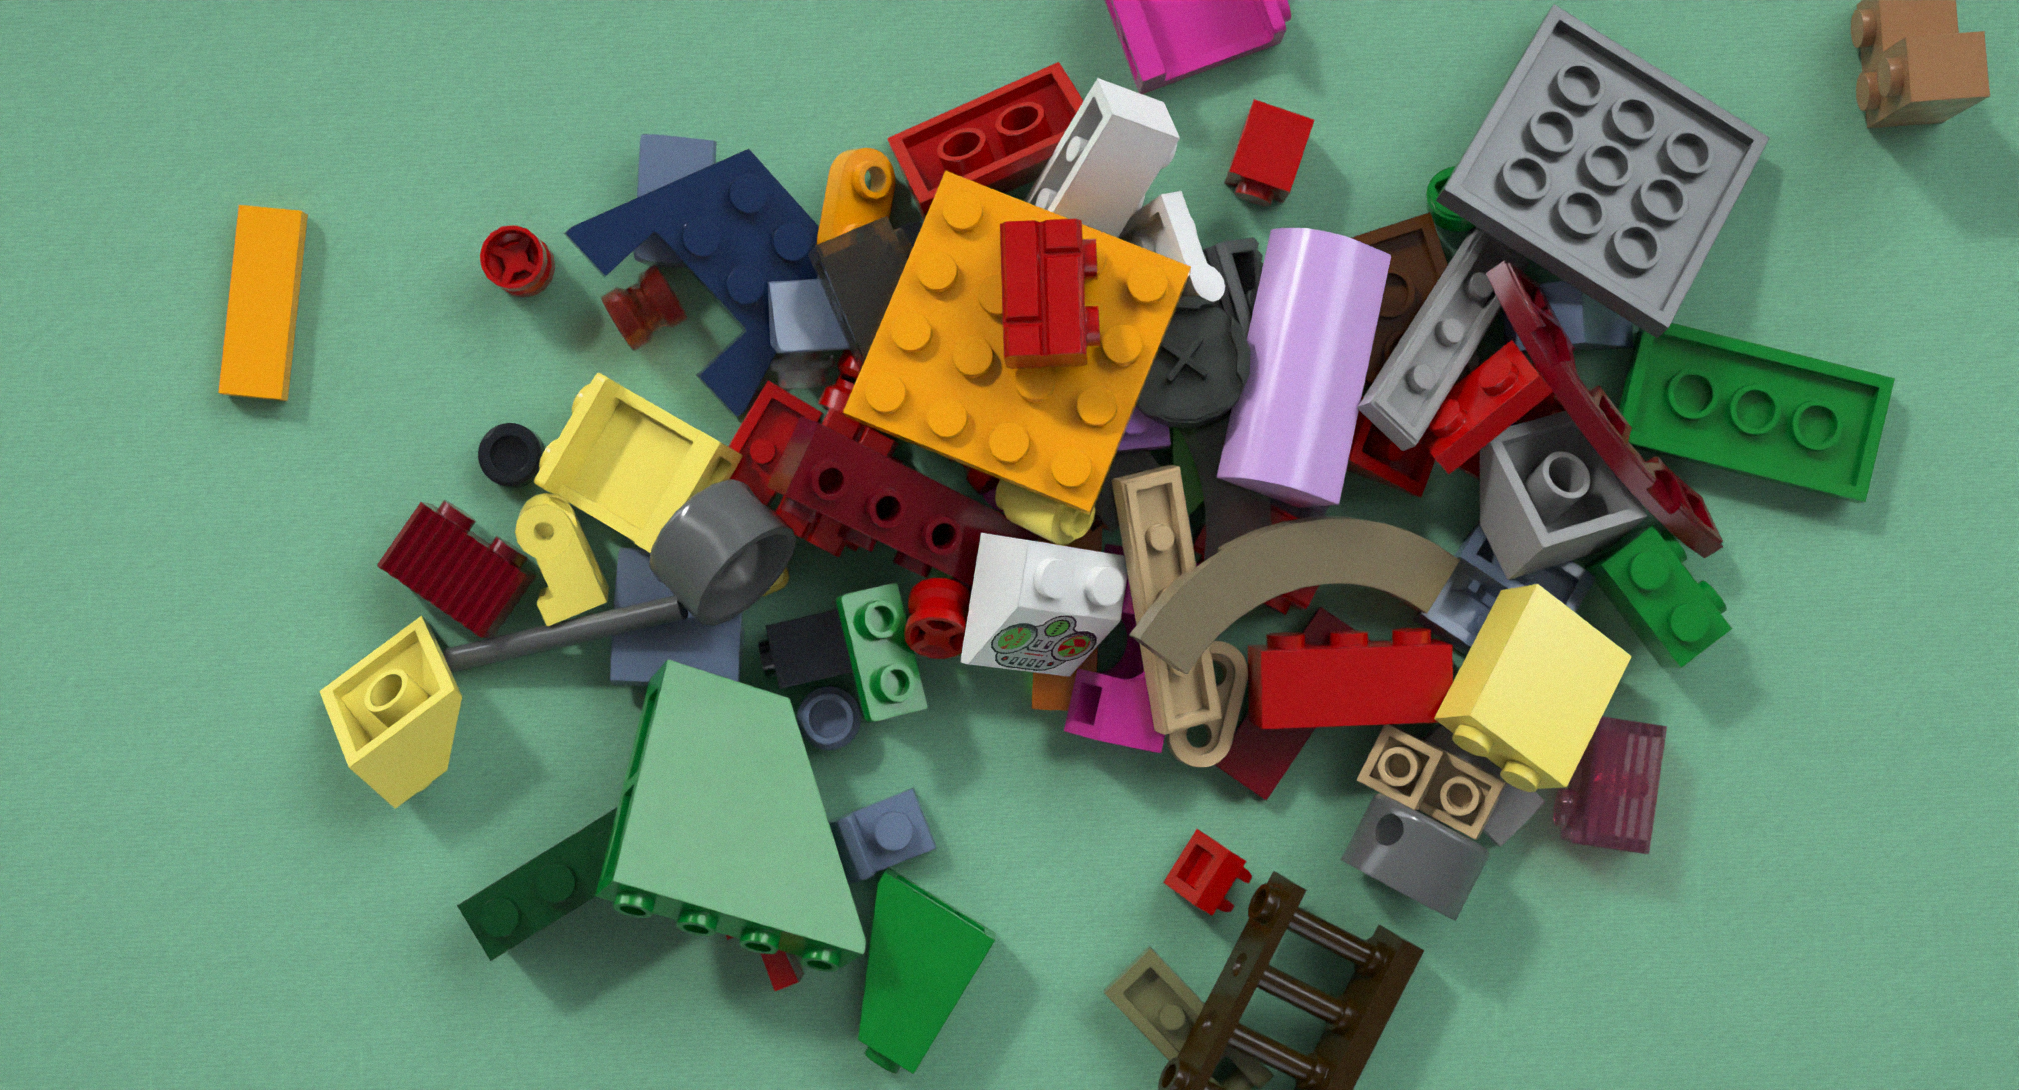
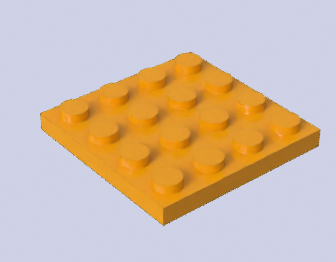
M945 171L843 413L847 418L1091 515L1191 274V266L1082 224L1083 239H1096L1098 280H1085V306L1099 305L1100 346L1087 347V365L1081 367L1007 368L1004 360L1000 223L1004 221L1027 220L1043 222L1050 219L1068 218Z

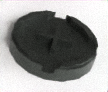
M1181 296L1136 404V407L1144 416L1167 427L1196 428L1220 419L1238 402L1250 375V347L1242 326L1230 314L1228 316L1222 309L1215 307V303L1202 297Z

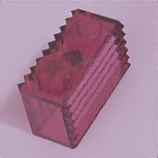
M1602 716L1568 784V789L1560 788L1557 792L1553 819L1555 826L1562 827L1561 839L1575 844L1649 854L1667 726Z

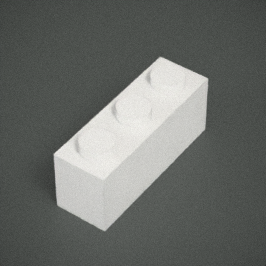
M1097 78L1024 201L1068 219L1077 218L1082 220L1083 225L1118 238L1128 220L1132 219L1137 211L1142 208L1145 193L1159 171L1166 168L1175 155L1177 142L1180 137L1164 102Z

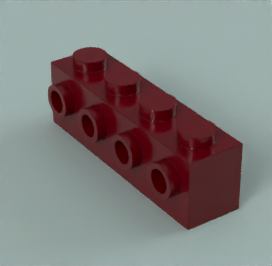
M802 416L767 485L768 488L786 496L780 507L781 509L814 525L817 524L821 514L842 523L837 536L870 552L873 551L877 541H880L898 550L892 562L925 578H928L932 567L952 576L951 580L967 587L970 593L972 592L981 533L1037 541L1039 535L1009 521L1005 515L818 422Z

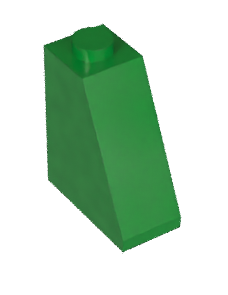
M890 867L885 870L877 886L858 1040L868 1046L864 1054L875 1064L895 1074L899 1071L900 1067L914 1074L995 942L996 933Z

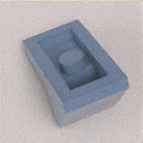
M914 787L828 821L848 885L873 877L880 870L937 847Z

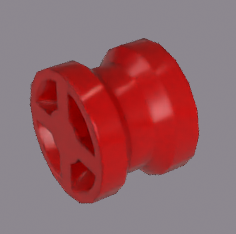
M930 578L922 580L913 586L909 593L908 601L911 616L906 622L905 641L910 649L919 655L932 659H947L962 653L971 593L967 587L947 578Z

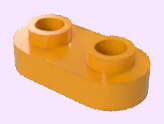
M859 148L844 151L835 158L829 170L817 235V248L819 256L826 267L838 274L849 275L869 272L879 263L884 251L895 190V173L889 159L876 149ZM867 170L869 171L871 176L870 190L865 184V174ZM856 232L861 237L859 252H857L853 244Z

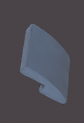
M1479 519L1454 555L1460 561L1427 614L1418 612L1413 620L1424 628L1431 629L1433 634L1452 644L1454 648L1467 656L1501 590L1539 584L1576 613L1596 577L1573 561H1568L1507 580L1480 526Z
M619 548L614 609L674 595L664 583L659 582L655 578L649 567L650 553L644 549ZM688 611V617L684 620L612 636L611 684L648 686L650 678L668 659L740 682L745 633L743 627L744 611L733 619L715 626L701 624Z

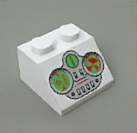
M981 533L960 663L1070 677L1121 620L1128 576L1125 556Z

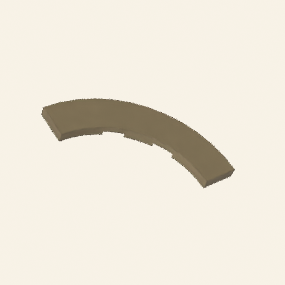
M1343 516L1307 517L1282 521L1253 530L1225 543L1218 548V553L1202 562L1192 572H1184L1148 608L1129 636L1175 670L1188 674L1202 653L1223 631L1258 605L1281 594L1322 584H1355L1380 590L1397 598L1413 610L1427 614L1460 560L1439 545L1411 531L1381 522Z

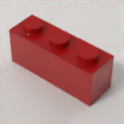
M1393 629L1392 640L1368 642V631L1361 630L1329 632L1330 643H1305V633L1266 634V645H1248L1249 722L1261 729L1439 723L1434 717L1453 683L1452 644L1431 639V629Z

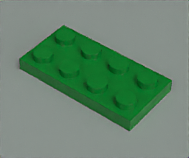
M1671 323L1669 328L1658 339L1638 327L1618 411L1632 427L1628 442L1633 448L1854 503L1866 502L1895 378Z

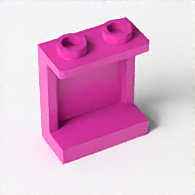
M1104 0L1140 94L1148 93L1281 43L1287 30L1285 22L1291 20L1288 0Z

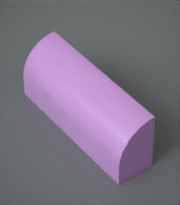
M1277 228L1271 230L1247 336V342L1250 347V375L1238 402L1231 409L1216 478L1298 508L1339 505L1359 412L1357 407L1361 402L1390 265V254L1355 239L1331 232L1306 228Z

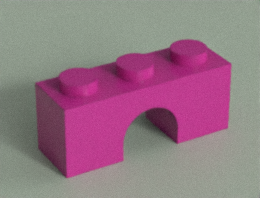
M1105 544V553L1124 556L1123 546ZM1127 576L1121 619L1127 632V645L1124 655L1117 665L1105 672L1077 669L1064 731L1102 742L1161 753L1165 735L1154 730L1140 643L1129 636L1136 626V620Z

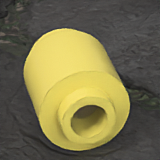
M1001 479L997 485L995 494L996 504L999 509L1004 511L1006 518L1057 545L1065 546L1075 539L1081 538L1087 533L1093 523L1095 507L1091 515H1088Z

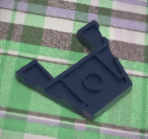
M750 149L739 152L576 224L563 233L603 277L607 276L652 233L657 235L742 328V332L696 374L698 379L736 418L746 410L776 354L775 349L770 345L768 282L816 279L824 265L817 248L819 226Z

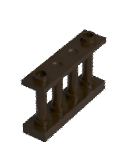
M1273 871L1268 882L1262 884L1252 896L1248 907L1249 919L1178 1057L1172 1058L1164 1067L1159 1079L1158 1090H1228L1209 1081L1226 1046L1294 1078L1296 1082L1294 1090H1353L1424 949L1381 925L1377 926L1371 938L1364 940L1299 907V904L1307 890L1287 877ZM1286 930L1354 963L1355 971L1343 995L1335 998L1269 965ZM1256 988L1325 1021L1326 1028L1313 1052L1304 1055L1239 1023Z

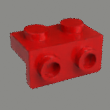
M1511 340L1451 388L1421 439L1434 459L1448 474H1451L1550 395L1553 390L1529 359Z

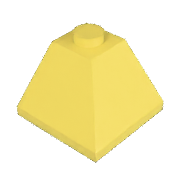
M421 615L319 691L348 767L395 809L416 793L427 788L433 780L447 771L462 700L461 692L431 626Z

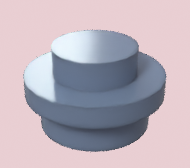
M825 686L813 690L803 699L798 709L797 723L802 736L812 746L823 750H835L844 747L855 738L861 725V711L857 701L849 692L839 687Z

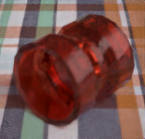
M656 264L639 273L637 283L627 289L616 287L601 296L607 312L633 351L651 342L653 332L663 326L674 328L689 319L679 299Z

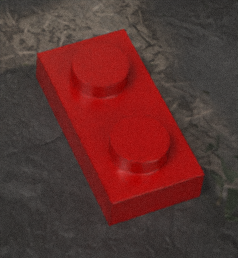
M769 380L728 446L743 455L730 479L747 484L754 495L767 507L771 505L778 493L768 488L767 485L800 417L802 416L818 423L824 417L821 411Z

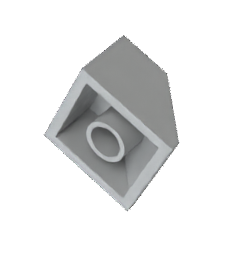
M1566 411L1510 426L1480 450V526L1507 580L1610 549L1647 517L1641 502L1609 468Z

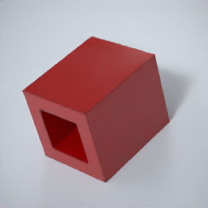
M1254 99L1248 111L1224 183L1237 187L1235 195L1247 202L1261 206H1271L1272 200L1284 203L1291 191L1315 120Z

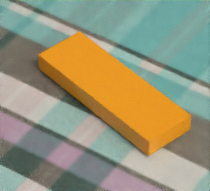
M239 205L218 393L288 401L308 214L303 211Z

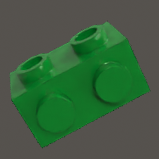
M1651 525L1634 528L1614 546L1605 550L1584 566V568L1596 577L1594 581L1661 667L1682 668L1728 633L1732 627L1722 616L1727 607L1720 595L1706 581L1701 580L1697 583L1682 564L1687 560V555L1679 542L1665 529L1658 532Z

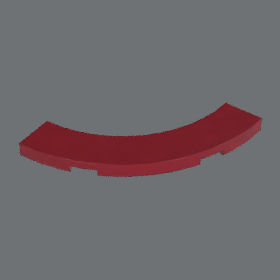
M1502 261L1488 271L1486 275L1531 359L1566 412L1609 468L1662 525L1698 555L1705 559L1723 548V540L1702 496L1676 476L1658 457H1653L1646 462L1628 442L1632 427L1618 411L1601 386L1598 385L1589 391L1577 374L1573 355L1576 349L1557 319L1541 285L1510 262Z

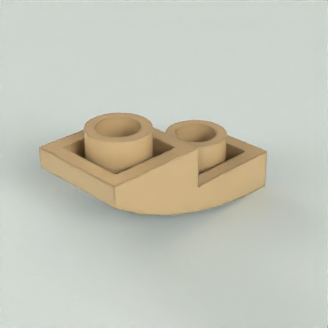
M1391 724L1383 726L1357 778V781L1414 810L1418 809L1475 840L1479 839L1507 784L1504 779Z

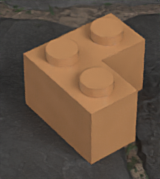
M1862 0L1857 4V10L1854 11L1851 19V38L1853 45L1856 48H1860L1862 72L1859 74L1856 83V99L1860 110L1866 111L1867 128L1943 123L1990 97L1985 31L1959 33L1956 0Z

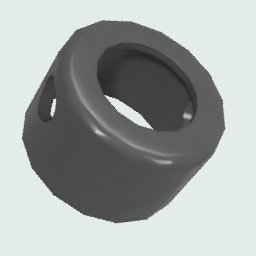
M729 479L714 483L698 492L672 515L661 529L651 548L649 567L655 578L659 582L664 583L677 597L679 602L701 624L715 626L733 619L748 609L770 589L790 561L797 538L793 529L773 509L762 504L747 484Z
M1380 793L1372 798L1341 860L1400 893L1456 921L1488 860L1489 852L1485 847Z

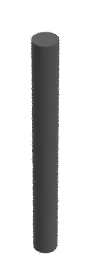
M673 595L561 621L548 627L544 625L446 648L443 655L451 673L684 620L688 617V610Z

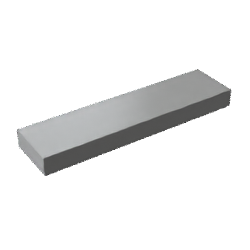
M1478 227L1470 230L1357 407L1362 414L1402 451L1417 445L1502 308L1486 273L1502 261L1512 263L1522 272L1525 271L1529 264L1519 252Z

